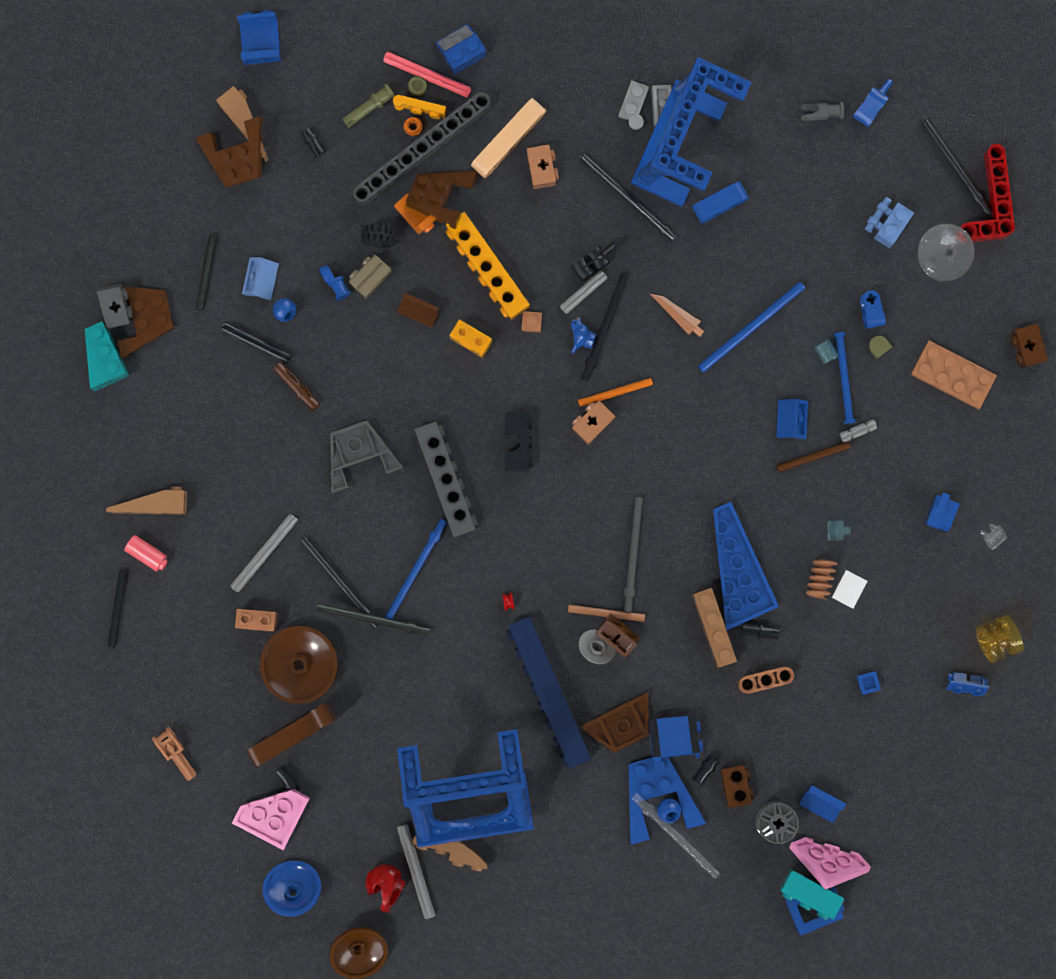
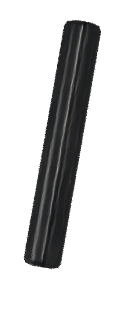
M224 322L222 325V332L284 363L290 361V353L228 322Z

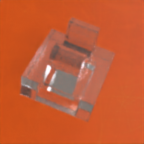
M990 524L989 527L992 531L987 534L983 530L981 534L987 546L993 551L1007 537L1002 527Z

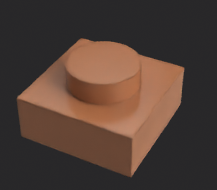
M523 311L522 331L541 333L542 313Z

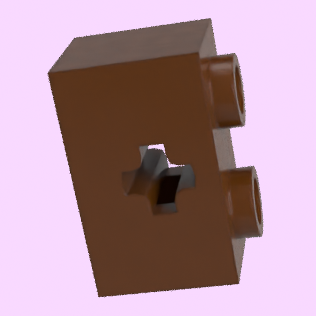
M1038 324L1015 329L1011 332V343L1017 350L1016 360L1019 365L1021 364L1022 369L1048 361ZM1024 345H1031V349H1025Z

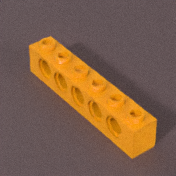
M465 212L461 214L456 229L449 227L447 223L445 233L451 241H456L458 244L456 248L461 256L466 255L469 260L467 264L473 272L476 270L480 275L478 280L482 286L485 287L487 285L491 291L488 293L494 303L498 301L501 306L499 310L503 316L513 320L523 311L529 309L530 304ZM467 232L470 237L464 241L459 238L460 234ZM473 248H479L481 253L478 256H473L470 254V251ZM484 263H489L492 266L487 272L481 269ZM496 278L501 279L503 282L499 287L492 285V281ZM505 294L513 296V300L509 303L504 302L502 298Z

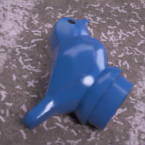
M580 317L573 320L571 328L573 330L574 347L571 353L574 354L582 346L592 349L597 335L593 331H589L586 325L582 324Z

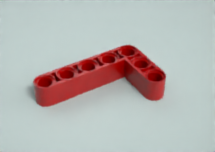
M1000 144L991 145L984 154L990 206L993 211L991 213L992 220L964 223L956 232L957 239L962 243L1005 239L1015 229L1006 153L1004 147ZM991 151H996L999 158L992 157ZM993 169H998L1001 172V176H995ZM997 187L1001 188L1003 195H998L995 189ZM998 206L1004 207L1006 214H1001L998 211ZM1000 225L1007 226L1008 233L1002 232ZM987 227L989 235L983 234L981 228ZM968 229L971 233L970 237L964 236L962 230Z

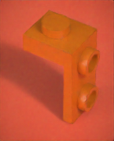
M406 194L394 205L395 209L418 235L423 231L427 233L435 226L433 222L436 218L407 207L406 199L409 194Z

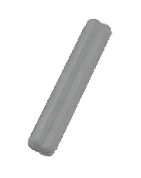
M602 270L599 271L561 304V310L566 314L569 313L607 279V275Z

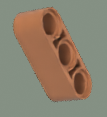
M779 667L743 676L738 680L737 685L741 692L753 693L789 684L794 679V673L788 667ZM783 670L789 673V678L786 681L780 679V672ZM765 674L771 680L767 686L761 683V677ZM745 679H749L752 683L749 690H744L742 687V682Z

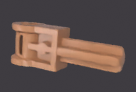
M166 727V731L157 737H152L154 744L166 760L172 759L186 780L189 781L196 776V772L181 752L185 748L170 727Z

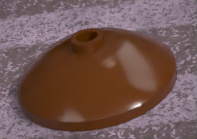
M366 927L352 928L343 932L333 941L329 951L332 968L339 975L349 979H362L373 975L384 965L388 955L387 943L384 937L376 930Z

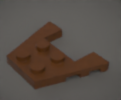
M255 117L244 121L249 141L220 151L218 150L214 133H207L196 137L198 144L226 188L262 177V153H260L262 117Z
M477 171L417 174L406 199V206L424 215L429 214L435 217L436 221L441 223L444 221L449 224V227L456 229L461 218V212L444 209L453 185L473 188L477 178Z
M122 287L127 290L137 336L117 341L121 358H126L132 352L141 349L147 343L174 329L165 290Z

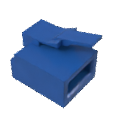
M944 492L942 496H934L924 524L948 532L960 504L949 500L950 495Z

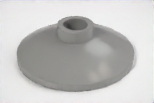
M589 630L583 633L579 639V650L584 658L595 664H606L613 659L616 650L595 634L597 630Z

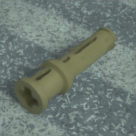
M387 84L377 93H372L369 100L342 118L348 128L377 107L378 109L382 108L384 103L395 97Z

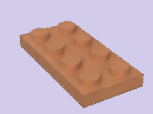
M929 340L910 374L978 410L981 408L997 376Z

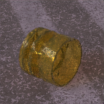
M1008 614L994 619L995 628L990 622H986L984 627L982 625L976 626L975 630L979 646L991 664L998 662V658L1000 660L1005 659L1004 650L1010 656L1024 651L1021 635Z

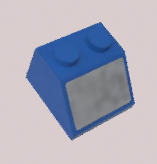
M468 24L435 42L454 75L487 56L484 45Z

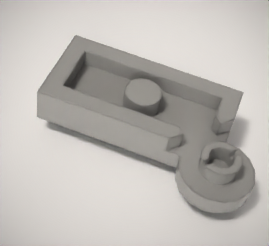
M631 80L618 117L625 120L628 119L629 126L633 130H639L644 123L642 116L639 114L649 87Z

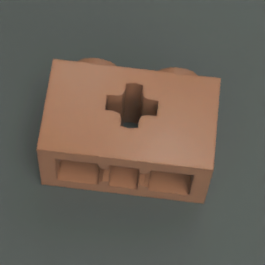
M549 145L527 148L533 189L556 186V180L559 179L557 168H553L552 161H556L554 150H550ZM541 163H544L546 170H542L540 167Z
M600 401L596 404L592 402L585 409L587 413L583 417L579 415L572 422L574 425L572 430L587 445L615 419V416ZM588 418H596V425L592 424L589 426Z
M237 609L235 628L276 632L278 613Z

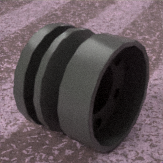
M769 801L757 810L755 827L758 833L767 841L774 844H784L796 835L799 828V819L796 812L787 804L780 801ZM779 818L782 825H778V828H776L773 821H777Z

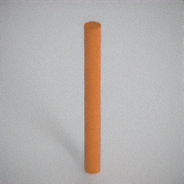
M648 378L579 399V406H586L592 402L595 403L653 385L652 379Z

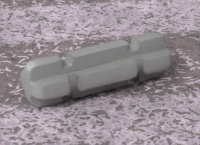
M870 420L866 424L863 423L849 429V431L841 432V440L847 442L851 438L854 439L868 433V431L871 432L877 429L876 422Z

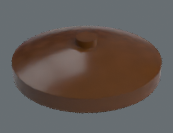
M293 626L279 631L267 642L261 654L260 671L266 687L273 695L288 703L303 704L320 698L331 688L337 676L338 658L334 646L324 634L310 627Z

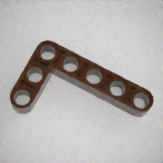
M324 703L310 711L306 716L248 749L247 753L255 767H258L336 721L337 717L329 703Z

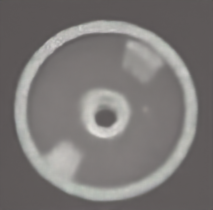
M940 224L932 227L923 235L918 246V260L921 268L928 276L938 281H952L960 278L969 270L974 259V245L971 237L964 229L954 224ZM949 249L953 252L951 256L947 253Z

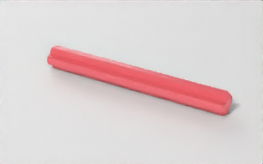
M386 52L383 60L385 63L415 76H420L459 95L469 97L471 93V87L395 54Z

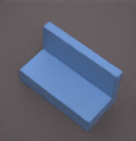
M250 257L242 294L271 300L279 263L261 257Z

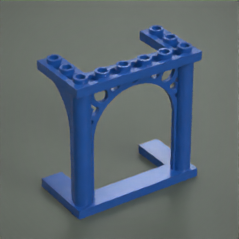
M697 57L692 70L683 80H675L630 184L680 207L684 205L690 189L664 176H671L696 189L705 191L712 172L677 156V153L696 111L719 122L727 106L726 102L704 92L707 85L737 100L743 101L751 82Z
M517 729L497 732L503 770L422 782L418 746L397 748L404 807H409L415 826L418 848L534 829ZM507 792L509 804L498 814L447 822L434 819L432 803Z

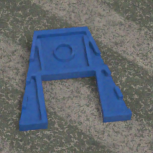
M651 757L628 764L631 845L650 840L639 802L672 792L677 793L687 829L706 824L668 757H662L661 762H653Z

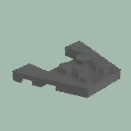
M367 420L330 433L332 493L349 488L343 472L344 468L372 458L381 457L386 474L403 469L402 465Z

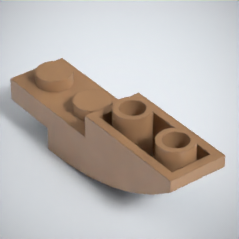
M415 834L412 844H416V848H418ZM461 841L418 848L421 850L432 848L435 849V853L446 855L449 852V861H452V865L463 867L465 864L471 866V869L482 872L483 869L487 870L488 863L474 849Z

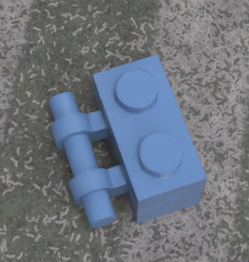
M885 197L878 204L877 211L873 217L870 216L865 230L870 233L874 228L879 230L874 239L890 249L914 212L900 203H897L893 210H891L888 206L892 200ZM883 214L888 216L884 224L879 222Z

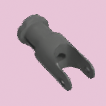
M843 102L831 105L827 103H813L800 106L802 111L815 112L802 115L801 120L803 121L828 120V118L838 117L844 119Z

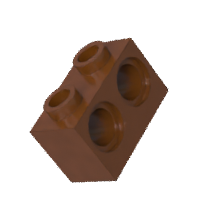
M611 613L599 625L595 633L624 658L636 647L640 639L637 634Z
M743 764L720 768L727 807L733 808L752 804L751 799H754L752 787L749 788L747 781L750 780L749 769H745ZM734 771H739L741 774V778L737 782L731 779V774ZM738 790H742L745 794L741 801H737L734 797Z

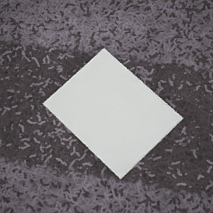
M846 570L832 598L854 608L867 581Z

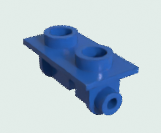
M956 672L948 674V681L950 682L946 690H952L954 693L966 692L974 696L985 695L989 689V686H987L988 679H985L984 676L970 675L969 681H966L967 674Z

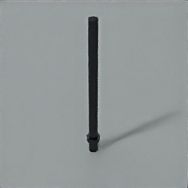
M584 154L580 158L660 230L662 236L665 235L672 242L675 241L678 236L670 230L668 225L665 226L588 155Z

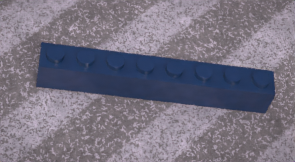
M530 616L509 625L510 630H507L510 641L515 640L517 648H514L518 659L522 658L525 663L522 666L526 677H531L533 683L529 685L533 694H538L540 701L537 703L541 712L545 711L548 719H545L548 729H553L556 735L553 737L556 747H561L563 755H560L564 766L569 765L571 769L591 760Z

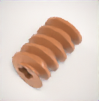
M825 559L815 560L813 564L817 568H811V572L816 575L809 576V579L814 583H808L807 586L812 590L806 591V594L814 598L828 600L824 597L831 594L826 590V588L832 587L828 581L834 580V577L829 574L836 572L831 566L837 565V562Z

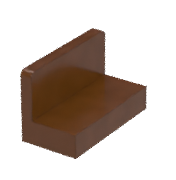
M403 293V300L397 313L433 328L440 312L439 308Z

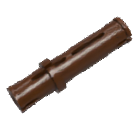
M283 362L274 367L273 371L295 392L298 400H302L311 411L319 407L321 403L310 393V389L302 385Z

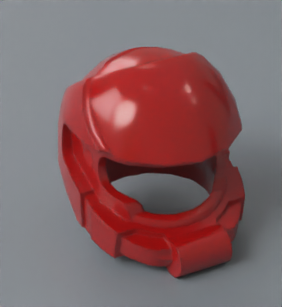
M390 864L376 866L367 874L365 880L369 896L378 893L382 889L383 901L380 909L386 913L396 903L406 884L401 879L399 869Z

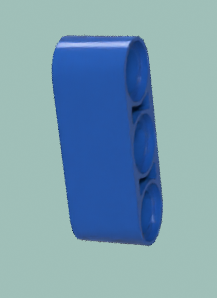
M738 181L693 205L692 208L700 223L703 224L745 202L749 197L741 182Z

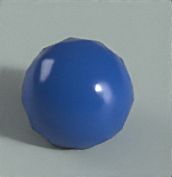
M281 298L273 305V315L281 322H288L296 315V305L288 298Z
M664 799L657 807L658 817L663 822H675L681 816L680 804L674 799Z

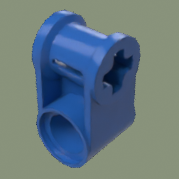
M873 290L863 294L860 298V306L864 327L869 329L885 325L886 319L879 294ZM869 297L870 299L873 298L874 301L870 303L866 299Z

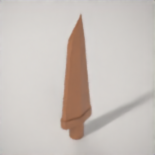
M650 294L688 335L692 331L699 337L703 335L705 331L698 326L701 322L699 319H696L664 296Z

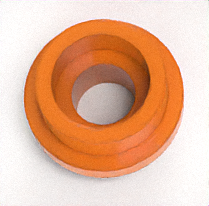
M410 117L405 121L404 130L408 135L417 136L422 132L423 125L420 119ZM412 124L417 126L415 130L410 129Z

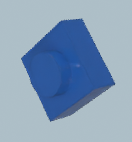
M876 671L856 676L861 695L881 690Z

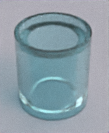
M830 340L814 348L824 365L839 356Z

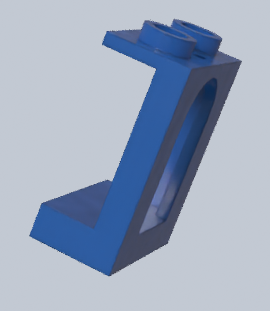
M835 886L828 888L829 890L837 894ZM784 898L800 935L844 918L842 913L845 910L843 905H841L834 920L831 918L825 920L818 917L804 923L797 907L800 901L796 899L790 901Z

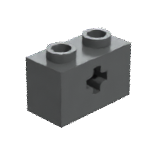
M122 284L99 288L97 295L107 329L129 324L131 318H133L131 306H127L126 299H128L126 288H122ZM114 302H116L117 305L120 304L118 310L116 309V307H112Z

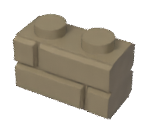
M375 254L372 257L368 256L362 263L364 266L359 271L355 270L349 277L351 279L349 284L366 300L392 273V270Z

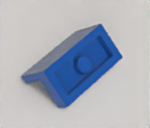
M800 399L778 400L777 438L807 439L808 401Z
M809 784L799 805L833 823L840 810L843 811L846 803Z

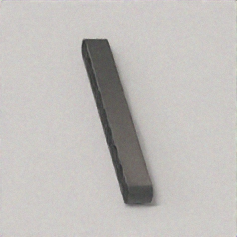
M484 92L477 93L357 185L353 191L356 202L359 205L370 203L486 114L491 107L489 95ZM479 100H486L487 104L481 107L477 105ZM465 111H470L472 116L464 118L462 114ZM451 122L457 124V127L453 130L447 128V125ZM435 134L442 135V139L439 141H434L432 137ZM424 145L427 147V150L424 153L418 152L419 146ZM405 157L413 159L410 164H404L402 161ZM391 168L397 169V173L394 176L388 175L387 172ZM375 180L382 181L380 187H374L372 184ZM365 191L367 196L364 199H360L357 197L358 193Z

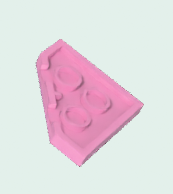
M291 789L242 804L232 824L284 850L310 797Z
M807 837L792 842L789 847L825 890L869 872L871 868L859 853L853 851L850 853L840 851V847L827 843L820 845Z

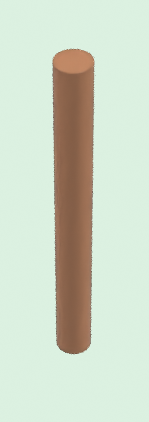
M576 605L568 606V612L602 617H607L611 613L617 619L641 622L645 620V614Z

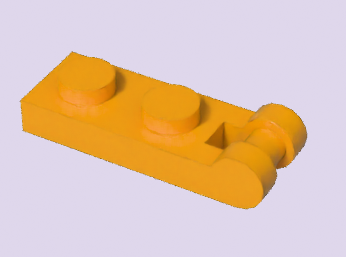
M396 95L393 98L394 107L398 111H402L405 108L417 115H422V113L429 114V117L433 119L445 118L446 106L402 95Z

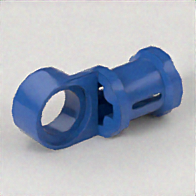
M327 264L319 268L325 283L332 287L335 292V299L337 301L348 297L352 293L343 282V276L334 278Z

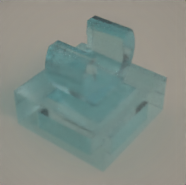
M828 521V541L844 540V535H850V527H844V521Z

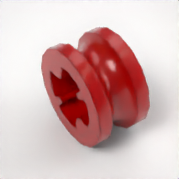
M512 592L509 595L502 594L505 611L508 608L515 609Z

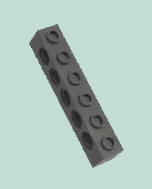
M433 422L414 429L453 537L457 538L476 531L474 526L478 524L475 515L470 516L468 510L471 504L468 496L464 497L461 491L465 489L461 479L457 480L455 472H458L455 461H450L449 454L452 452L449 444H444L442 436H445L442 425L438 426L437 422ZM431 439L439 440L437 448L429 447ZM444 457L446 459L445 465L437 466L435 464L436 458ZM449 474L452 476V482L447 485L443 484L442 477ZM450 493H458L459 499L457 502L453 503L448 500ZM458 510H463L466 514L465 518L461 521L455 519V513Z

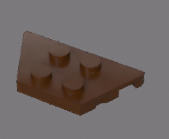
M648 693L582 725L581 728L614 753L649 736Z

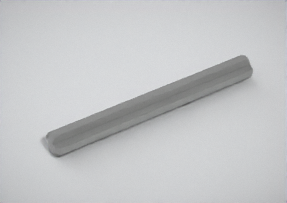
M292 514L288 515L230 586L234 591L240 592L297 523L298 519Z
M407 824L397 827V831L425 919H430L435 916V912L414 844H412L413 840Z

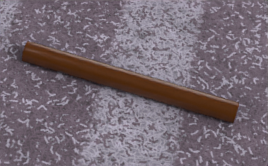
M847 441L776 465L778 472H782L850 449L851 445Z

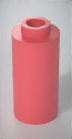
M136 535L129 540L124 549L125 552L156 572L159 569L162 571L168 564L166 560L167 555Z

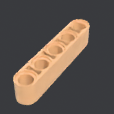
M531 98L476 157L471 167L486 179L543 118L547 110Z

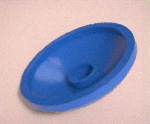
M301 861L283 862L275 866L267 874L262 888L263 897L267 906L273 912L287 917L298 916L309 911L317 903L321 894V881L316 870L307 863ZM292 892L297 893L295 896L290 895Z

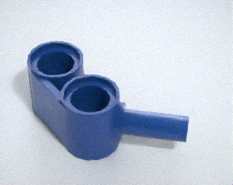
M887 79L880 89L873 87L853 117L866 127H869L877 116L878 111L880 112L888 101L889 97L886 96V92L892 86L893 81Z

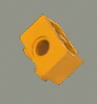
M460 319L449 335L451 340L481 358L484 357L492 344V338Z

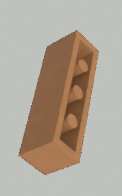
M712 588L692 594L716 667L719 668L737 662Z

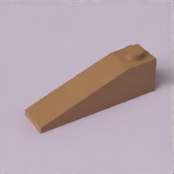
M233 86L216 101L249 141L244 121L253 117L245 100L247 96L241 89L237 91ZM261 141L260 153H262L264 161L267 162L269 159Z
M170 487V490H163L108 507L106 512L186 515L187 492L182 490V487Z

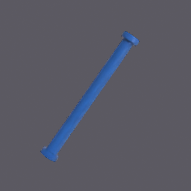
M845 332L834 333V338H836L846 418L844 424H853L856 421L853 419L844 344Z

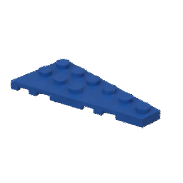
M731 502L713 509L726 631L779 607Z

